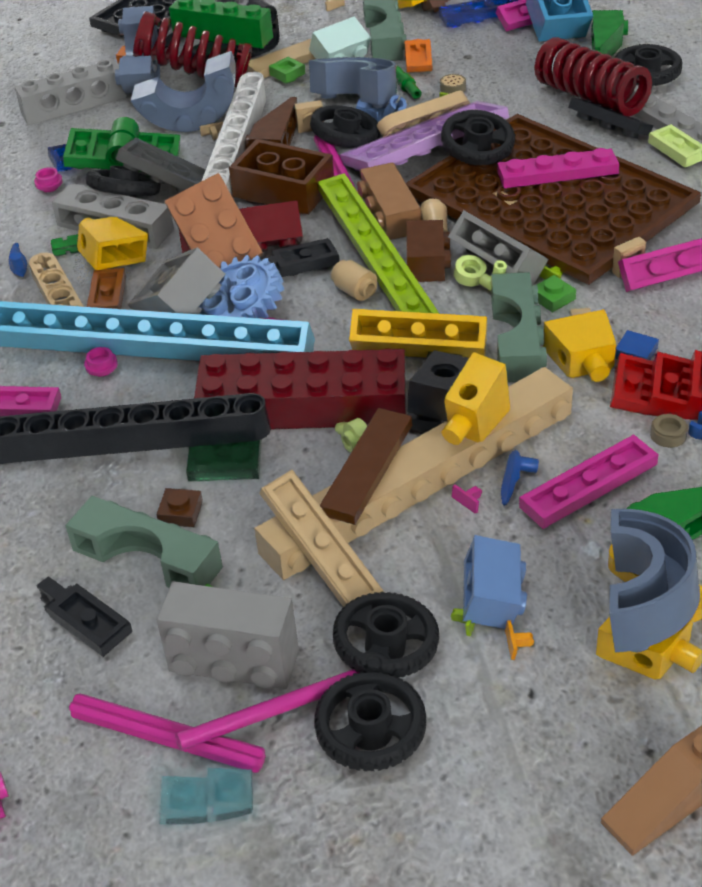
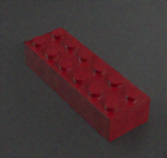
M405 349L201 355L194 398L247 393L259 394L265 399L271 429L335 428V425L339 422H350L356 418L362 419L368 426L378 408L406 415Z

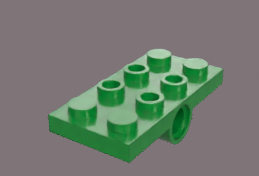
M129 117L117 118L113 122L111 130L71 128L63 155L64 167L110 170V166H123L122 162L116 160L118 151L134 138H138L179 157L180 135L139 132L137 122Z

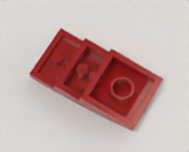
M695 350L691 360L657 351L653 361L620 353L616 362L610 407L644 415L660 416L663 414H673L683 419L698 420L699 412L702 411V351Z

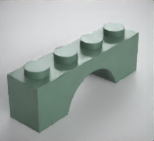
M363 0L365 25L370 29L372 58L391 61L403 60V50H405L407 38L406 34H404L403 22H401L398 0Z
M530 272L491 274L493 319L506 322L514 327L508 332L497 335V361L506 364L507 381L518 382L541 367L547 366L546 347H540L544 345L543 326H537L541 325L540 305H537L538 286L532 285Z
M91 496L65 525L72 550L98 561L105 562L118 554L131 551L147 552L161 559L164 580L168 588H170L172 581L202 586L210 585L223 568L219 543L211 537L182 529L176 524L163 522L150 517L146 513L136 512L119 506L113 501H106L95 496Z

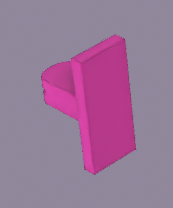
M453 485L451 497L476 514L479 508V501L477 499L480 498L482 490L474 486L464 491L457 485Z

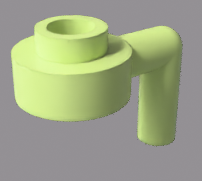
M464 255L457 259L454 269V277L457 282L469 287L482 285L491 291V276L486 274L487 267L481 258L474 255ZM502 260L496 261L492 274L505 273L507 268L506 262Z
M360 418L350 422H339L335 425V431L341 435L342 443L347 451H353L367 425Z

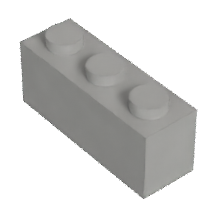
M464 210L448 238L492 264L498 260L506 262L507 273L530 272L532 285H534L549 260Z

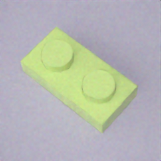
M672 124L649 133V144L685 168L702 161V144Z

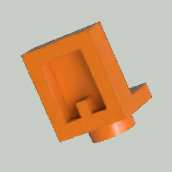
M430 39L405 41L407 73L432 71Z

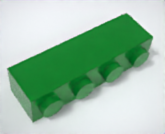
M177 0L169 7L172 31H174L177 22H182L184 25L181 37L186 38L189 27L195 26L197 28L195 39L199 40L201 39L202 32L207 30L210 32L208 41L214 42L216 35L220 34L223 36L222 43L228 44L229 40L233 38L237 42L236 45L248 43L252 44L255 48L263 49L273 38L271 11L269 8H261L259 5L246 6L239 5L236 2L223 3L216 2L215 0Z

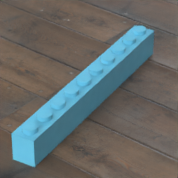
M0 301V347L88 353L97 347H106L115 355L200 361L201 355L313 352L315 337L310 323L305 321Z

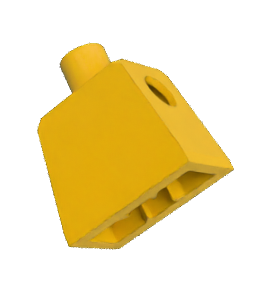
M118 217L94 220L92 218H85L79 224L77 248L95 270L136 264L146 261L148 234Z
M604 309L544 321L543 347H546L547 354L567 377L575 378L589 375L592 381L600 382L609 376L610 370L614 367L616 341Z
M475 352L472 353L445 397L444 402L448 423L441 433L446 441L453 445H459L464 438L477 443L483 442L509 412L510 399L506 364Z
M610 616L598 629L597 656L654 680L661 679L673 663L691 673L696 672L702 663V649L689 643L693 626L692 618L676 634L657 644L651 645L642 652L627 651L615 653Z

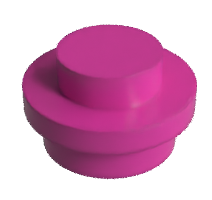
M52 167L42 168L35 174V187L44 192H53L63 183L62 176L58 173L57 169Z
M97 347L87 353L84 366L90 375L104 377L117 368L118 361L116 355L109 348Z

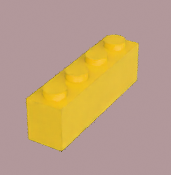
M352 309L349 342L352 350L405 349V356L427 358L428 352H433L434 350L462 355L470 358L473 352L485 356L487 316Z

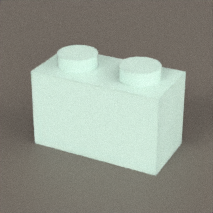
M354 16L314 31L309 51L316 59L364 57L367 54L371 37Z

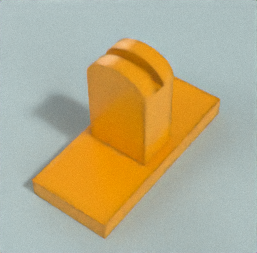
M507 620L505 634L511 660H515L517 647H530L534 644V639L530 632L514 633L511 620Z

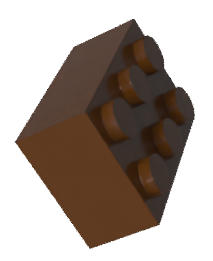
M257 138L229 167L232 195L248 202H257L265 205L297 200L299 213L309 215L323 199L318 189V181L334 177L333 155Z

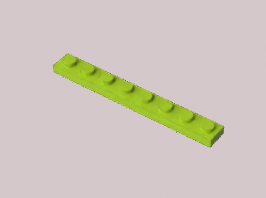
M343 173L318 181L320 194L369 270L376 274L378 284L395 310L440 314L346 174Z

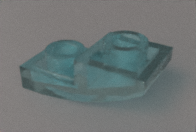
M208 768L206 778L162 776L159 824L208 823L252 813V770Z

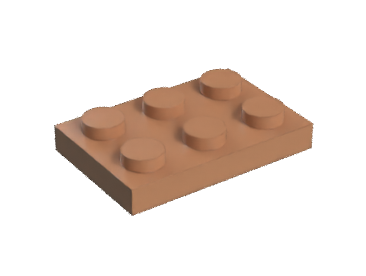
M219 173L165 200V204L190 250L198 247L219 268H221L223 261L227 265L231 264L234 257H237L238 261H242L246 255L249 256L250 260L257 255L259 257L263 255L261 248Z

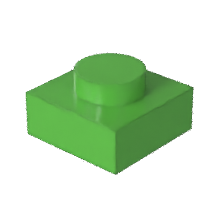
M286 57L269 66L270 75L286 84L306 74L305 64L290 57Z
M555 275L537 284L538 303L552 313L576 299V289Z

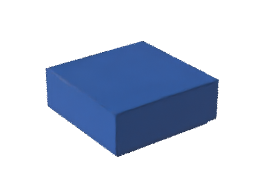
M627 330L616 346L615 359H618L620 353L651 360L658 349L659 339Z

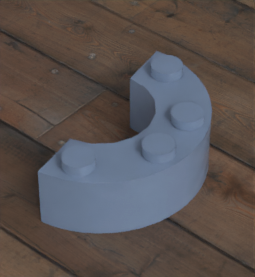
M153 6L123 8L122 19L118 20L120 35H124L126 56L120 58L119 69H115V80L117 85L122 86L126 94L133 93L135 84L155 77L160 78V65L157 63V59L152 62L151 56H144L143 54L138 57L133 56L134 41L140 20L145 11L155 14ZM155 25L152 34L151 50L158 37L157 25Z
M232 51L207 59L204 73L205 83L196 90L187 92L173 90L166 86L159 77H155L134 85L131 103L149 122L171 131L200 130V126L217 122L228 110L233 98L236 63Z
M336 57L309 60L310 92L321 94V98H336L337 94H358L360 101L371 103L372 108H386L391 97L397 95L396 63L394 61L370 57Z
M611 509V540L615 569L617 572H632L640 575L627 582L610 585L609 614L615 653L627 651L642 652L651 645L657 644L676 634L695 614L700 600L696 549L690 535L680 525L664 516L643 510Z

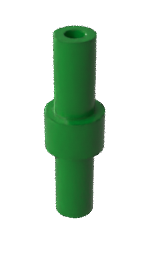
M396 66V79L400 88L404 92H408L414 99L420 98L422 92L416 86L415 79L409 73H405L399 66Z

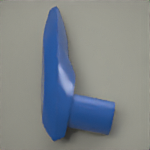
M14 243L9 254V266L14 274L24 277L27 271V260L19 249V243Z
M516 449L509 454L502 479L501 499L504 506L507 505L513 494L515 484L520 478V471L537 473L538 459L523 457Z

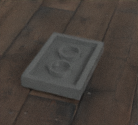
M134 138L121 147L116 157V160L122 162L125 168L135 172L140 170L147 173L153 181L162 184L169 183L175 186L178 192H182L201 182L206 171L202 167L138 138Z

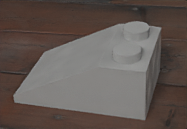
M198 247L166 259L128 303V306L133 310L200 314L202 308L199 307L205 298L210 299L219 291L222 286L219 282L225 276V273Z

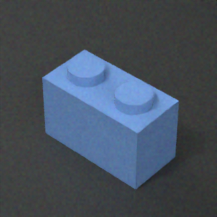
M474 535L464 559L463 621L471 620L475 624L505 629L507 620H511L513 625L517 615H523L527 602V593L521 590V584L526 573V562L521 561L520 544Z

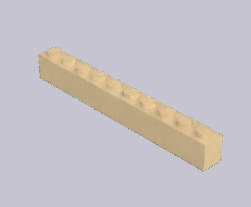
M546 367L537 370L508 387L510 410L483 442L477 443L464 438L459 445L449 443L441 433L448 423L446 421L398 449L356 525L332 518L329 519L347 543L366 535L373 528L389 519L397 517L404 510L426 500L430 495L442 488L454 484L461 477L483 467L487 462L499 455L511 451L518 444L538 435L556 422L564 420L571 414L573 387ZM331 485L313 495L319 505ZM276 516L254 528L258 554L283 581L296 573L304 571L311 565L310 561Z

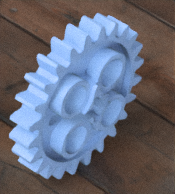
M246 255L242 261H238L237 257H234L231 264L227 265L225 261L221 263L220 269L225 273V276L219 282L222 286L212 298H205L199 307L202 308L201 315L268 318L269 316L266 311L276 309L277 306L274 301L282 300L280 292L284 291L282 285L284 281L275 264H270L268 258L261 261L257 255L250 260L249 256Z

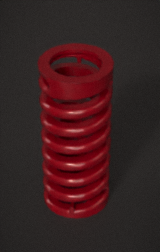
M145 11L136 32L133 56L138 57L142 56V54L144 56H151L152 62L157 59V63L160 66H166L170 62L173 70L177 71L183 67L184 72L188 75L197 71L198 77L204 79L205 57L210 32L207 30L202 32L200 43L192 59L197 28L190 26L185 44L178 57L179 43L184 25L182 22H177L171 42L165 53L166 37L170 26V19L165 17L162 19L157 40L151 50L153 30L155 25H159L160 18L156 17L154 13ZM216 35L208 59L220 55L223 42L222 35ZM235 39L229 40L225 53L232 51L234 56L237 43ZM239 43L237 51H240V53L237 52L236 58H238L234 86L236 88L240 77L247 73L252 54V44Z
M559 37L547 40L538 51L535 59V76L540 83L591 101L602 107L612 109L625 116L637 114L645 106L651 94L652 76L647 68L639 65L635 66L633 63L624 62L622 59L613 58L608 54H602L585 46L581 47L579 44L570 43L568 40ZM558 52V54H557V56H556V58H555V61H554L553 74H552V63H553V59H554L556 53ZM636 83H639V86H638V89H637L635 95L632 97V99H630L628 102H626V101L630 98V96L632 95V93H633V91H634V89H635V87H636Z

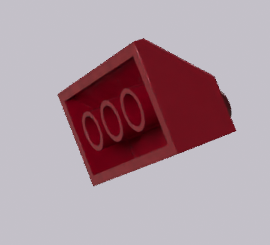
M297 200L239 209L262 252L267 251L268 246L279 245L281 249L297 245V242H302L303 233ZM179 230L182 253L189 251L190 248Z

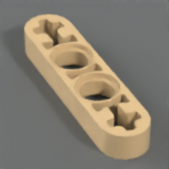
M456 91L391 113L378 122L377 129L382 137L470 104L463 91Z
M39 253L30 258L29 266L32 277L47 304L83 307L74 288L53 254Z

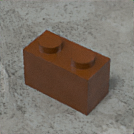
M443 220L407 221V266L418 282L445 281V269L451 268L450 238H448L450 232H444Z

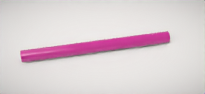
M352 669L175 734L177 745L180 750H184L321 699L324 692L336 681L340 682L341 678H345L348 675L353 676V673L357 674L360 672Z

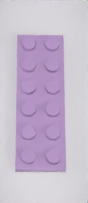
M475 101L340 154L344 166L354 168L355 171L392 162L395 165H401L408 162L409 157L426 155L434 147H443L441 142L442 127L445 121L452 115L466 110H485L503 117V119L509 118L508 107ZM455 129L451 136L453 139L464 137V133Z

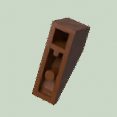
M290 97L253 125L250 135L246 136L245 148L247 149L257 138L290 145L297 128L294 105L297 104V97Z

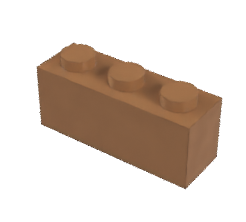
M392 162L360 169L361 181L357 182L358 193L362 199H365L367 207L390 240L406 237L407 221L421 220V208L395 164Z

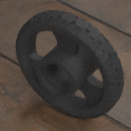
M634 45L621 50L615 56L624 62L628 61L635 66L639 65L647 68L652 76V86L669 83L678 78L682 71L683 62L681 56L674 50L660 45ZM663 65L672 66L667 70L660 71Z
M342 105L325 106L315 110L311 116L310 126L315 135L339 147L355 149L378 140L380 137V132L377 129V120L368 113L353 107ZM333 119V122L331 123L322 122L325 120Z
M466 110L452 115L445 121L441 131V142L446 152L453 158H456V160L471 165H490L498 163L510 155L515 144V132L508 121L495 113L485 110ZM455 129L464 133L462 146L457 144L451 136ZM491 143L501 144L500 147L491 150Z
M110 166V170L97 169L91 170L86 174V184L89 187L113 194L135 198L137 196H153L158 194L161 188V183L153 181L148 175L140 174L139 171H131L124 166Z
M374 592V594L369 593L357 597L339 611L333 625V644L341 660L345 661V664L349 665L351 669H355L356 672H381L383 674L388 673L390 676L396 675L398 678L405 677V675L409 676L423 669L433 659L439 643V628L433 614L421 602L409 596H403V594ZM349 626H357L365 630V653L357 650L349 641L347 636ZM417 639L423 641V644L415 652L403 657L406 640Z
M366 671L367 673H353V676L348 675L345 678H341L340 682L336 681L324 692L316 706L314 727L320 746L332 760H336L338 764L344 767L349 766V769H356L357 771L363 769V771L372 772L374 769L381 771L382 769H389V766L394 767L402 763V760L408 759L413 754V751L417 750L426 730V711L420 695L407 681H403L402 678H398L396 675L390 676L388 673ZM382 692L399 698L408 707L410 713L402 716L392 715L390 700ZM346 697L351 698L347 706L349 724L342 729L331 730L329 722L333 710ZM392 736L399 739L394 745L381 749L390 742ZM357 746V747H359V748H361V749H363V750H367V751L356 750L355 747Z

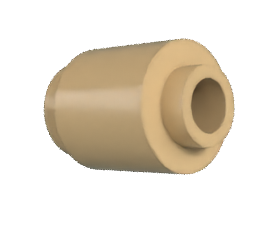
M341 260L332 269L331 279L335 286L356 300L364 301L375 293L377 289L376 274L353 260Z

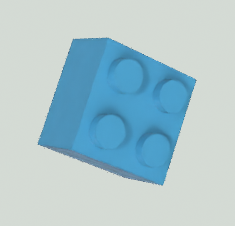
M588 0L526 1L538 42L547 41L553 37L562 39L586 37L593 18Z

